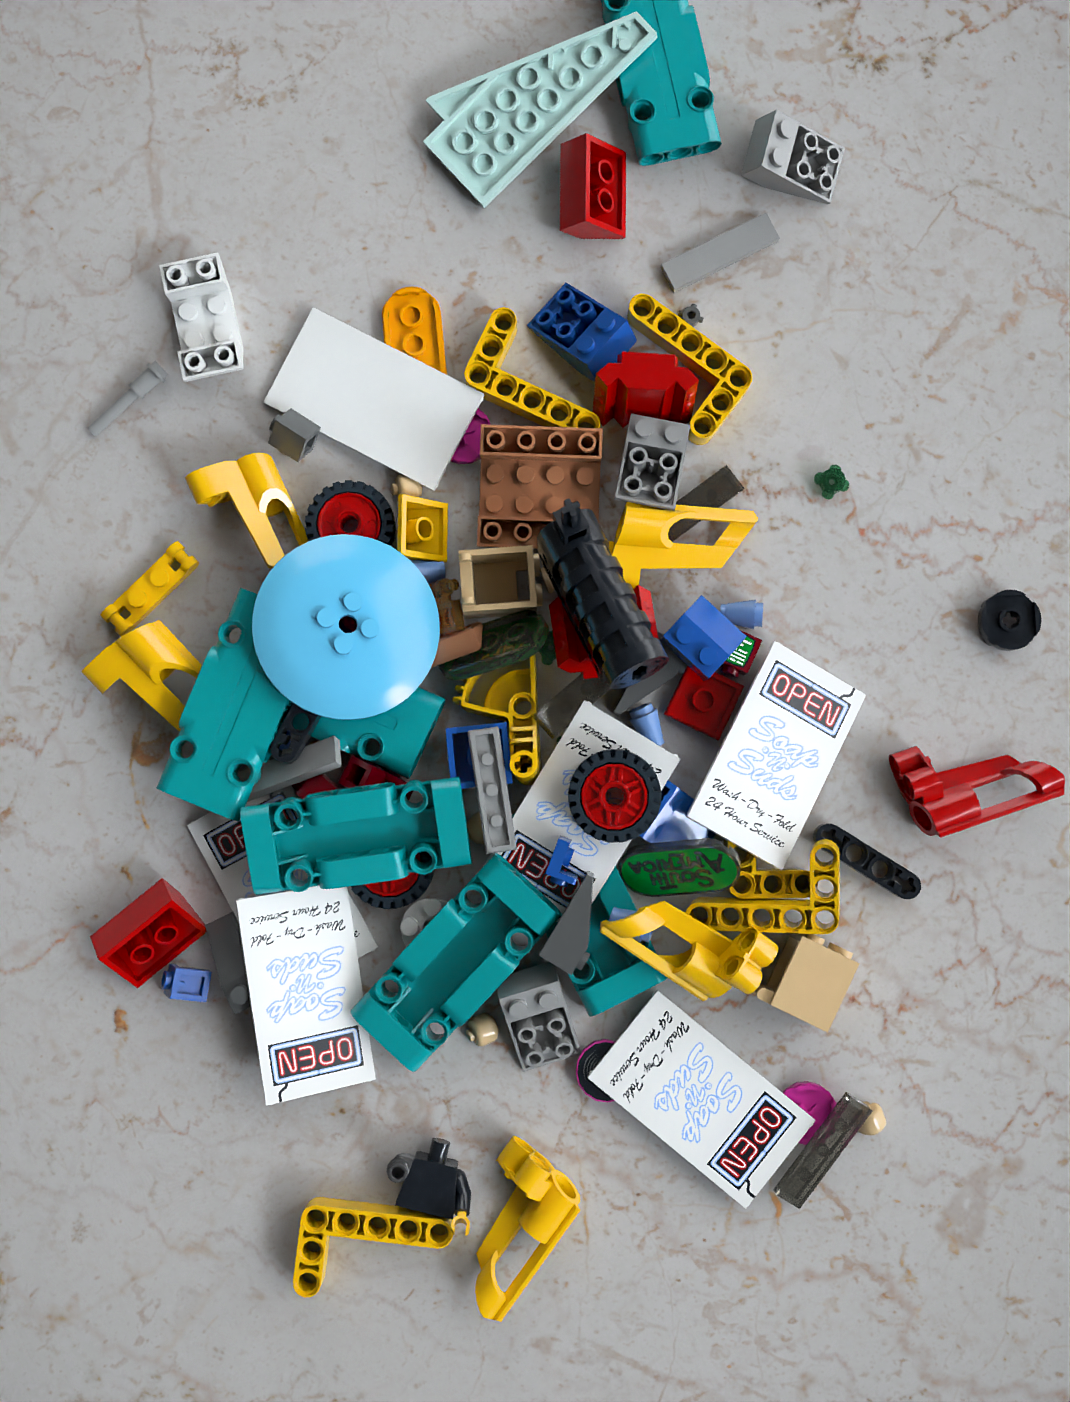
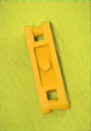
M179 541L171 544L166 552L113 604H110L101 612L100 616L107 623L111 622L116 627L115 632L120 637L131 632L198 567L199 561L194 556H189L184 551L185 547ZM175 560L181 564L177 571L170 566ZM125 608L131 613L127 619L120 615Z

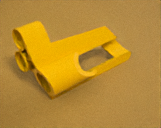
M666 901L638 908L639 910L626 918L616 921L604 920L600 924V933L701 1001L719 997L732 987L739 989L745 994L753 993L761 983L762 967L770 965L778 953V945L753 927L745 929L734 940H731ZM663 925L690 943L691 948L686 952L676 955H657L632 937L649 933Z
M512 1136L495 1160L504 1169L505 1177L513 1180L517 1186L476 1253L481 1269L475 1286L479 1311L484 1318L500 1322L580 1212L578 1206L580 1195L572 1181L561 1171L555 1170L547 1158L517 1136ZM523 1228L530 1236L541 1243L506 1292H503L496 1281L495 1264L519 1230Z

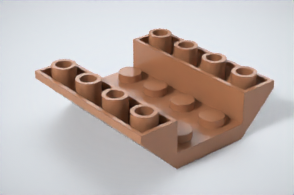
M481 424V471L477 547L499 548L533 545V549H538V534L547 524L553 521L552 513L563 508L564 500L569 498L572 503L578 501L581 509L592 510L599 522L603 428Z

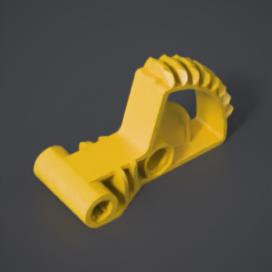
M522 645V647H521V649H520V651L518 652L517 655H519V654L521 653V651H522V649H523V647H524L525 645ZM513 646L511 649L505 648L504 657L507 656V650L511 651L513 648V654H516V646ZM503 649L496 650V652L499 651V655L495 656L498 657L497 662L501 659V650ZM491 652L485 654V655H489V657H488V658H485V659L483 660V662L481 663V665H482V664L485 662V660H487V659H488V663L490 662ZM535 652L530 655V669L508 672L493 683L486 695L484 707L470 704L469 698L474 685L485 671L460 678L466 684L465 686L456 685L455 690L461 693L462 696H455L452 699L455 704L461 705L466 712L509 722L510 769L521 784L528 786L534 784L542 771ZM478 656V660H477V664H478V665H479V662H480V656ZM526 701L531 703V709L527 714L521 715L516 713V706L520 702ZM525 764H530L531 767L527 768L526 773H523L521 769L525 768Z

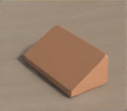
M477 621L440 635L438 649L431 668L478 651L482 646V623Z

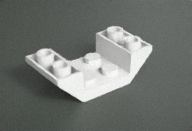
M219 253L159 265L164 291L172 304L181 351H177L183 381L188 382L243 370V346L231 290Z

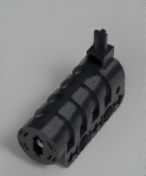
M570 498L564 500V507L552 513L553 521L547 524L537 536L540 560L599 679L602 682L608 681L612 689H621L634 685L662 669L669 661V658L660 640L654 638L650 631L651 623L646 613L639 609L637 596L631 584L625 582L623 569L617 557L611 555L609 541L594 512L590 509H581L578 501L572 503Z

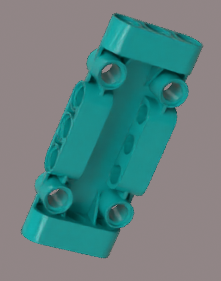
M601 0L602 18L605 24L637 11L657 32V39L615 79L621 104L623 107H626L628 129L632 133L639 165L649 166L717 150L722 143L713 109L714 95L709 89V69L693 5H689L688 0ZM612 5H618V6H620L621 8H619V9H614V8H612L611 6H612ZM702 103L705 107L697 108L693 104ZM644 115L648 119L645 121L638 120L635 116Z
M243 588L239 589L226 622L218 630L219 639L216 646H212L206 655L179 721V728L181 730L178 737L173 739L170 744V756L156 787L160 791L235 821L240 820L241 807L246 806L253 786L261 778L263 762L266 763L271 756L270 747L272 741L293 704L273 686L259 663L252 634V616L258 594ZM240 628L242 633L240 640L236 643H231L229 639L231 631ZM186 742H191L193 753L190 757L185 758L182 754V747ZM246 764L250 768L251 773L250 777L243 782L238 777V770L242 765Z
M418 686L400 704L372 717L355 720H337L321 717L311 736L320 741L335 736L340 740V750L358 755L365 760L409 779L438 721L446 699ZM303 713L296 715L293 720L294 728L299 731L306 729L309 724L308 716ZM372 739H376L380 744V750L375 756H370L366 751V745Z
M459 777L424 782L411 780L406 784L396 786L395 783H379L309 794L303 799L289 797L282 802L241 807L240 811L251 883L255 895L284 890L303 892L309 887L319 885L321 889H335L405 878L411 872L426 875L434 869L472 864ZM412 790L418 791L422 794L423 800L418 803H412L407 799L406 794ZM291 808L295 810L298 819H286L283 815V809ZM426 851L432 856V859L429 862L423 863L418 861L415 855L418 852ZM293 870H304L308 878L305 880L297 879L293 874Z
M616 866L592 903L589 945L586 950L590 954L586 962L589 965V971L585 976L581 977L576 976L574 973L572 975L568 974L589 1017L598 1015L667 979L666 976L600 933L601 921H609L614 907L638 911ZM555 922L546 932L548 938L558 922ZM650 940L649 942L643 941L644 946L656 953Z
M495 853L454 899L451 898L392 962V966L351 1009V1014L403 1066L412 1072H416L437 1048L445 1043L451 1033L457 1027L460 1028L519 965V961L523 956L530 952L537 941L562 916V913L505 858ZM467 891H478L482 896V902L478 904L470 902L467 897ZM523 933L528 938V944L518 946L514 943L512 935ZM393 980L396 982L398 992L389 991L385 986V981ZM439 1023L443 1027L444 1033L435 1034L432 1032L430 1024Z

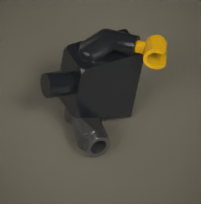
M432 1138L429 1153L417 1151L415 1156L407 1153L395 1156L387 1165L386 1170L391 1181L395 1183L404 1181L395 1206L452 1219L451 1231L453 1235H455L456 1224L464 1223L466 1225L465 1236H467L470 1231V1222L467 1216L470 1214L471 1190L465 1172L458 1169V1161L447 1158L450 1142L441 1138Z

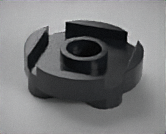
M1004 590L985 600L978 613V628L984 642L989 646L1004 651H1013L1027 646L1034 636H1037L1041 628V613L1037 604L1026 597V594L1018 590ZM1006 612H1009L1012 618H1016V623L1011 625V629L1007 628L1006 624H1003L1002 618L1006 617Z

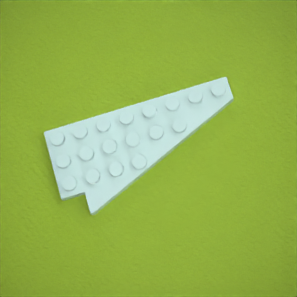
M636 11L432 95L426 99V102L443 122L423 142L478 203L485 208L657 39V32Z

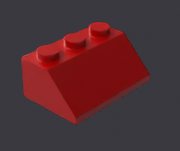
M588 133L560 144V231L579 239L626 238L625 151Z
M161 878L93 933L90 938L98 960L133 986L139 988L207 931L206 924L183 895Z

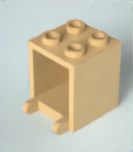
M533 545L458 550L461 601L465 619L537 614V606H542L543 598L542 585L535 584V577L540 576V557L538 553L533 554ZM516 571H528L530 599L518 600Z
M790 933L766 986L760 983L753 994L757 995L760 1000L828 1033L860 963L851 959L853 953L829 942L828 947L823 946L825 940L814 934Z

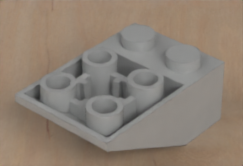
M776 109L755 120L741 176L767 189L830 204L845 148Z
M631 413L614 499L675 511L690 425Z
M546 962L511 973L497 988V993L523 1072L581 1054L555 965Z

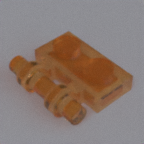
M443 578L436 581L434 585L429 584L437 602L440 622L439 637L465 630L460 599L451 600L453 591L459 589V582L454 578L450 580Z

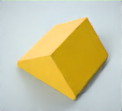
M404 494L398 495L397 551L410 560L443 561L446 563L448 503Z

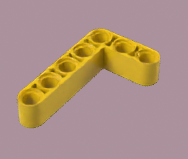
M637 294L629 303L627 314L629 324L669 354L676 355L675 357L678 358V361L714 386V389L693 415L689 423L688 439L696 445L707 444L746 394L752 382L751 370L648 294ZM644 307L648 310L649 314L639 316L634 312V309ZM667 324L673 331L669 334H664L659 331L658 326ZM692 342L696 346V350L692 352L686 351L682 347V343ZM709 359L717 360L720 368L711 369L707 366L706 361ZM734 376L741 378L744 386H734L730 378ZM712 401H723L727 409L722 411L715 409ZM703 423L708 427L709 432L700 434L695 430L694 425Z
M501 307L494 310L465 368L466 385L484 393L485 400L541 426L578 428L581 423L587 422L592 424L594 428H600V420L595 413L500 369L516 337L517 318L515 313L509 308ZM505 320L511 323V327L507 330H501L496 327L500 321ZM488 347H495L499 350L497 355L492 357L486 356L483 353ZM475 373H482L486 376L482 383L471 381V377ZM503 385H508L513 389V392L508 396H503L497 390ZM533 397L540 401V405L536 408H528L524 402L528 398ZM556 410H562L567 414V417L563 421H556L552 418L551 414Z
M828 839L819 840L813 845L810 853V900L697 897L691 902L685 913L715 931L743 932L745 929L753 927L759 932L830 934L838 927L840 917L839 848L835 842ZM821 848H827L831 850L834 858L829 862H822L817 858L816 852ZM826 879L833 884L834 889L829 893H823L818 890L816 883ZM703 907L708 912V918L704 920L698 919L693 913V908ZM734 908L739 913V919L734 921L728 920L724 916V909ZM765 909L769 912L771 918L765 922L759 921L755 917L754 911ZM788 910H797L802 915V920L796 923L790 922L786 918L785 913ZM824 910L829 911L834 916V920L827 924L821 923L817 919V913Z
M724 839V853L734 861L737 868L736 877L743 875L748 882L747 888L743 892H736L732 882L726 887L731 895L741 899L810 897V871L803 869H756V856L747 852V856L743 861L737 862L732 855L736 845ZM774 875L778 880V886L774 891L767 892L764 888V880L768 876ZM805 875L808 879V886L805 890L799 892L795 888V880L798 876Z
M315 1197L306 1205L300 1220L293 1288L299 1296L305 1298L312 1297L319 1291L326 1273L330 1236L439 1249L448 1246L452 1240V1219L394 1205ZM313 1209L320 1210L324 1215V1220H314L310 1215V1211ZM343 1213L351 1214L355 1218V1223L345 1224L342 1222L340 1215ZM371 1218H383L386 1226L376 1228L372 1225ZM406 1220L413 1221L417 1229L413 1232L405 1231L401 1223ZM436 1224H442L447 1228L448 1232L444 1235H437L433 1232L432 1227ZM314 1241L318 1243L320 1251H310L306 1246V1242ZM302 1274H313L317 1282L307 1283L304 1281Z

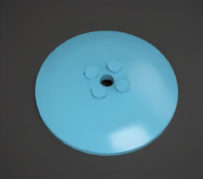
M341 534L308 541L293 549L277 562L268 573L258 592L252 616V634L256 655L263 671L273 686L284 697L303 710L318 716L337 720H355L372 717L392 709L407 699L418 688L428 674L435 659L440 636V622L436 600L429 584L419 569L406 556L381 541L359 535ZM346 616L352 617L357 624L356 630L352 633L341 631L339 628V620Z

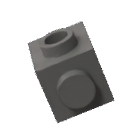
M291 408L282 416L277 415L271 422L269 430L272 433L268 444L278 449L282 454L299 462L313 450L321 427Z

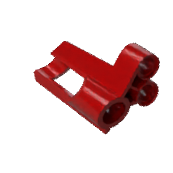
M917 746L889 755L890 768L902 796L909 804L910 815L917 827L928 836L938 835L942 838L1063 796L1065 791V776L1055 767L1039 761L1021 763L1008 754L938 773L932 767L929 756L925 757ZM1015 774L1027 778L1036 787L1034 792L982 810L977 795L973 790L974 788Z

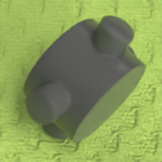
M691 304L684 311L679 310L678 316L692 327L696 326L698 322H703L704 317L700 316V311L697 309L696 304Z

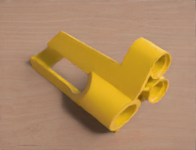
M266 453L248 454L237 461H223L197 469L185 477L196 504H208L209 507H213L216 504L228 501L233 502L268 568L272 569L285 556L269 522V517L284 511L299 546L308 542L305 529L270 455Z
M626 502L617 526L614 541H609V551L612 556L617 557L623 569L625 582L631 584L634 589L639 585L641 569L722 568L758 521V517L754 511L676 505L675 511ZM681 519L730 522L713 546L673 543L668 537L670 527Z
M157 620L119 637L114 643L99 653L81 672L102 694L118 679H122L180 732L179 721L185 706L163 684V681L176 669L184 671L197 679L202 665L160 620Z

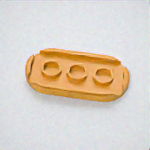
M410 286L398 289L383 306L384 343L447 375L442 316L437 300L427 293L426 290L419 287Z

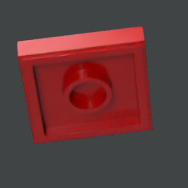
M687 666L663 715L718 741L744 686L716 672L709 679L703 681Z

